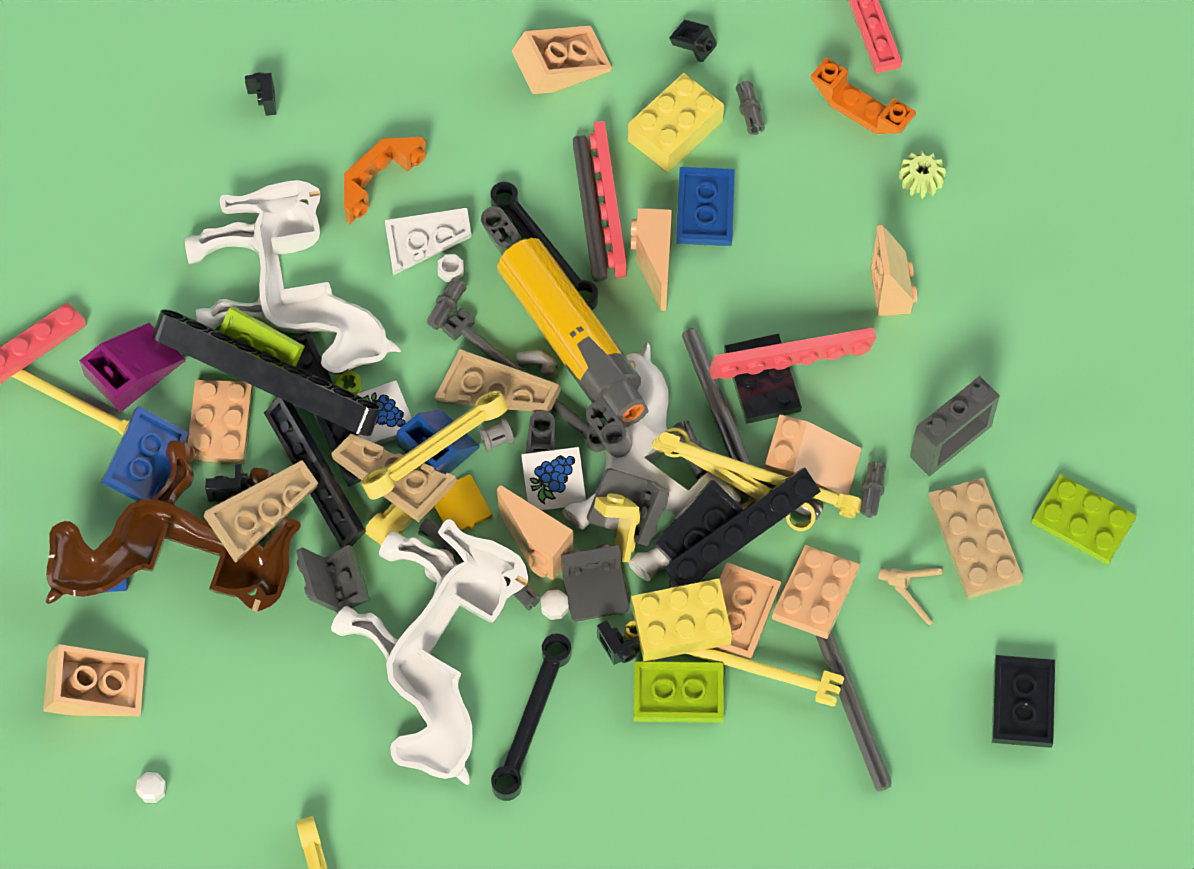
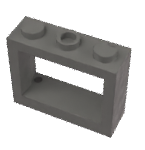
M981 376L977 377L916 426L910 458L930 477L992 427L1000 395Z

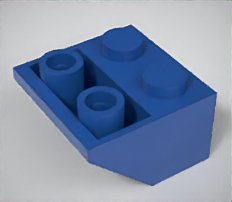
M441 408L418 413L397 431L398 445L407 454L452 423L453 420ZM466 433L428 459L424 464L434 467L435 471L445 475L446 473L450 474L478 450L480 445Z

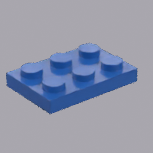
M680 167L676 244L732 246L735 169Z
M138 406L133 412L101 483L135 501L152 498L165 486L170 475V462L165 454L167 443L170 441L185 443L189 432Z

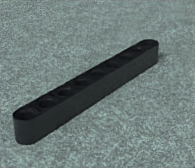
M167 309L160 311L152 336L154 340L363 436L372 435L381 410L378 404L178 312Z

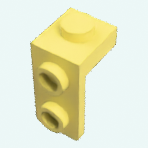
M610 493L607 494V497H596L594 508L604 517L619 518L614 546L619 545L621 561L629 562L631 553L635 549L634 534L635 528L640 521L639 507L629 498L619 494Z

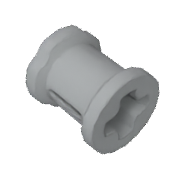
M506 419L501 420L500 424L487 429L479 428V434L487 452L492 451L493 447L506 442L514 443V437Z

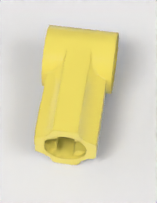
M392 503L383 514L378 513L369 521L365 534L381 545L391 532H397L403 536L405 528L414 519Z

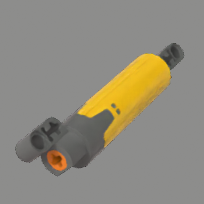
M492 206L485 209L481 215V223L491 241L502 254L497 265L498 273L592 402L586 410V418L598 439L610 455L614 457L626 456L632 448V441L625 428L639 422L649 412L643 398L637 391L641 385V377L544 244L536 238L522 240L518 230L500 207ZM507 237H509L511 241L510 243H507L505 241ZM604 418L608 424L604 426L600 419ZM622 437L618 442L611 443L614 438Z

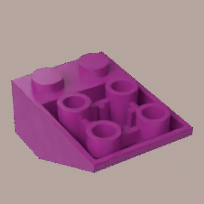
M150 323L102 342L79 360L84 376L120 413L186 361V358L177 350L153 339L152 336L155 328Z

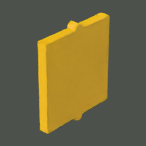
M471 474L458 479L457 483L434 506L442 523L451 519L461 531L468 528L472 530L475 525L493 517Z

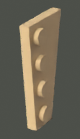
M459 349L435 395V399L437 402L475 406V402L481 396L498 390L501 391L509 410L528 412L545 410L550 412L561 388L559 384Z
M350 434L331 453L333 460L361 480L369 473L377 469L386 468L404 456L400 453L393 454L384 450V447L353 434ZM423 463L395 482L393 490L384 495V497L419 522L457 483V479L452 474L446 473L445 475L435 471L434 467Z
M303 460L205 511L204 517L236 563L316 489L318 482Z

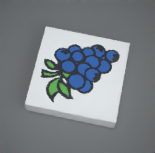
M395 380L358 393L357 395L378 404L381 410L372 435L363 436L357 434V436L378 445L398 439L397 431L411 420L412 417L397 381Z
M579 447L521 454L528 503L540 510L567 507L570 503L586 500Z

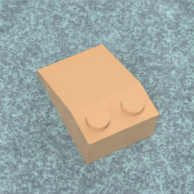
M591 26L525 31L512 49V53L532 94L557 92L612 70Z
M638 208L637 219H632L631 250H636V262L660 310L666 311L672 210Z
M879 225L876 228L870 266L877 316L911 314L912 305L917 302L916 286H911L910 278H913L912 261L907 262L906 251L883 225Z
M779 415L765 463V470L789 477L805 467L819 488L836 494L849 495L862 448L808 421Z
M500 485L497 489L500 517L529 566H531L532 571L542 578L548 577L554 581L561 572V555H565L573 550V530Z
M58 644L48 654L43 711L71 716H140L145 658Z

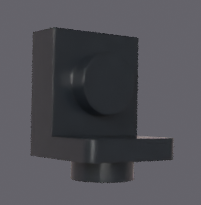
M685 19L669 37L673 46L693 51L699 62H704L717 46L709 26Z
M258 72L253 75H246L247 93L257 94L258 105L264 106L266 116L277 115L272 74Z
M241 463L235 464V478L227 476L206 478L205 490L208 502H224L249 488V475L243 472Z
M607 620L597 625V638L613 665L620 662H630L640 652V641L637 637L624 643L619 630L616 627L612 629Z

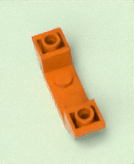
M827 57L811 74L810 79L832 108L875 134L902 133L916 115L915 110L895 98L892 99L888 106H885L847 83L849 70Z
M422 137L382 138L344 173V209L346 221L349 224L357 218L363 217L370 207L368 192L363 188L370 183L372 177L380 170L386 169L392 159L407 172L414 166L420 165L427 155L425 139Z

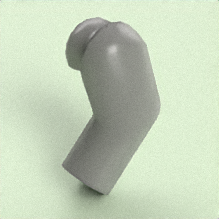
M543 350L517 353L519 366L536 364L542 368L541 373L544 377L550 378L555 376L556 369L558 368L557 361Z

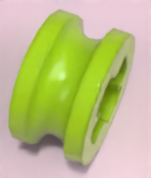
M347 371L338 375L336 379L337 386L345 389L344 383L348 381V384H350V381H353L354 388L351 389L349 386L346 390L354 394L362 392V381L356 372Z

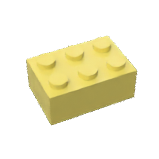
M683 73L628 123V141L666 172H669L723 122L724 104Z
M719 579L631 596V606L644 662L731 644L732 633Z

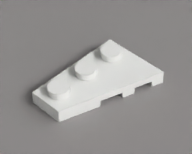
M467 208L385 220L393 276L471 238Z

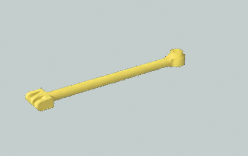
M23 369L12 376L117 430L123 436L129 421L121 420Z
M667 432L661 433L652 441V447L655 450L667 454L674 451L776 486L788 478L681 442L679 436ZM819 488L821 492L813 497L833 504L834 507L840 509L839 514L844 517L855 518L856 514L860 513L862 500L855 496L841 493L836 494Z
M635 620L625 625L624 637L626 642L634 637L638 638V634H632L629 631L632 628H636ZM714 649L686 653L817 691L815 702L829 706H836L837 698L827 695V693L838 696L841 690L840 687L830 683L842 685L844 681L843 676L824 671L822 679L819 680Z

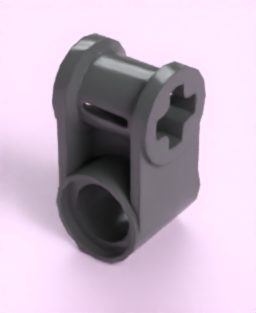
M539 410L530 417L526 453L556 450L555 419L550 412ZM542 424L549 426L545 431L536 429L538 425Z

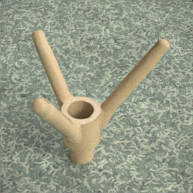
M881 568L878 579L888 581L889 585L895 586V590L908 601L927 625L932 624V620L908 593L907 588L911 578L942 575L943 571L941 568L913 571Z

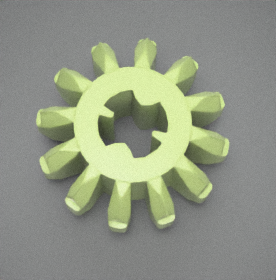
M923 150L919 153V156L911 153L908 156V160L904 159L901 163L898 178L902 181V189H910L909 193L911 196L915 193H920L922 199L926 193L934 196L936 190H941L943 187V179L946 176L945 168H942V159L934 160V153L925 156Z

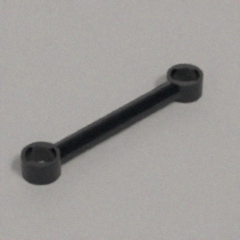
M509 182L495 184L490 192L491 206L500 207L527 239L536 238L544 244L577 291L585 290L592 293L589 298L590 301L586 303L593 310L598 303V289L596 285L591 281L581 280L520 205L517 188ZM500 193H510L512 197L509 199L510 202L500 203L496 201L497 195Z
M551 634L544 639L542 643L543 663L503 767L496 769L492 774V791L500 800L510 801L520 794L522 789L520 772L559 668L565 666L571 659V643L562 634ZM553 643L563 644L567 648L561 655H553V658L546 653L547 647ZM510 775L516 779L517 784L515 783L509 789L500 791L496 787V781L501 776Z

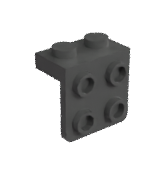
M612 468L606 469L588 511L587 520L591 524L617 531L619 518L604 517L594 508L596 497H607V494L610 493L622 495L625 498H629L639 507L640 521L635 528L634 539L638 544L648 546L651 538L657 532V523L660 515L667 507L669 492L657 482Z
M604 544L593 550L582 551L576 549L561 555V570L573 621L578 622L628 612L629 602L621 570L619 545L611 546Z
M347 545L326 557H322L303 547L296 551L298 556L297 566L303 574L306 583L304 590L310 601L338 613L345 606L353 608L370 599L354 547Z

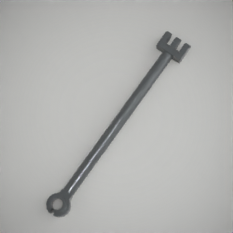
M463 308L456 312L462 321L454 315L448 319L454 328L446 322L442 326L443 332L454 341L463 335L493 361L523 371L471 328L475 323L474 317ZM556 399L552 409L583 434L590 450L594 452L604 451L605 447L602 443H593L599 439L591 426L560 400Z

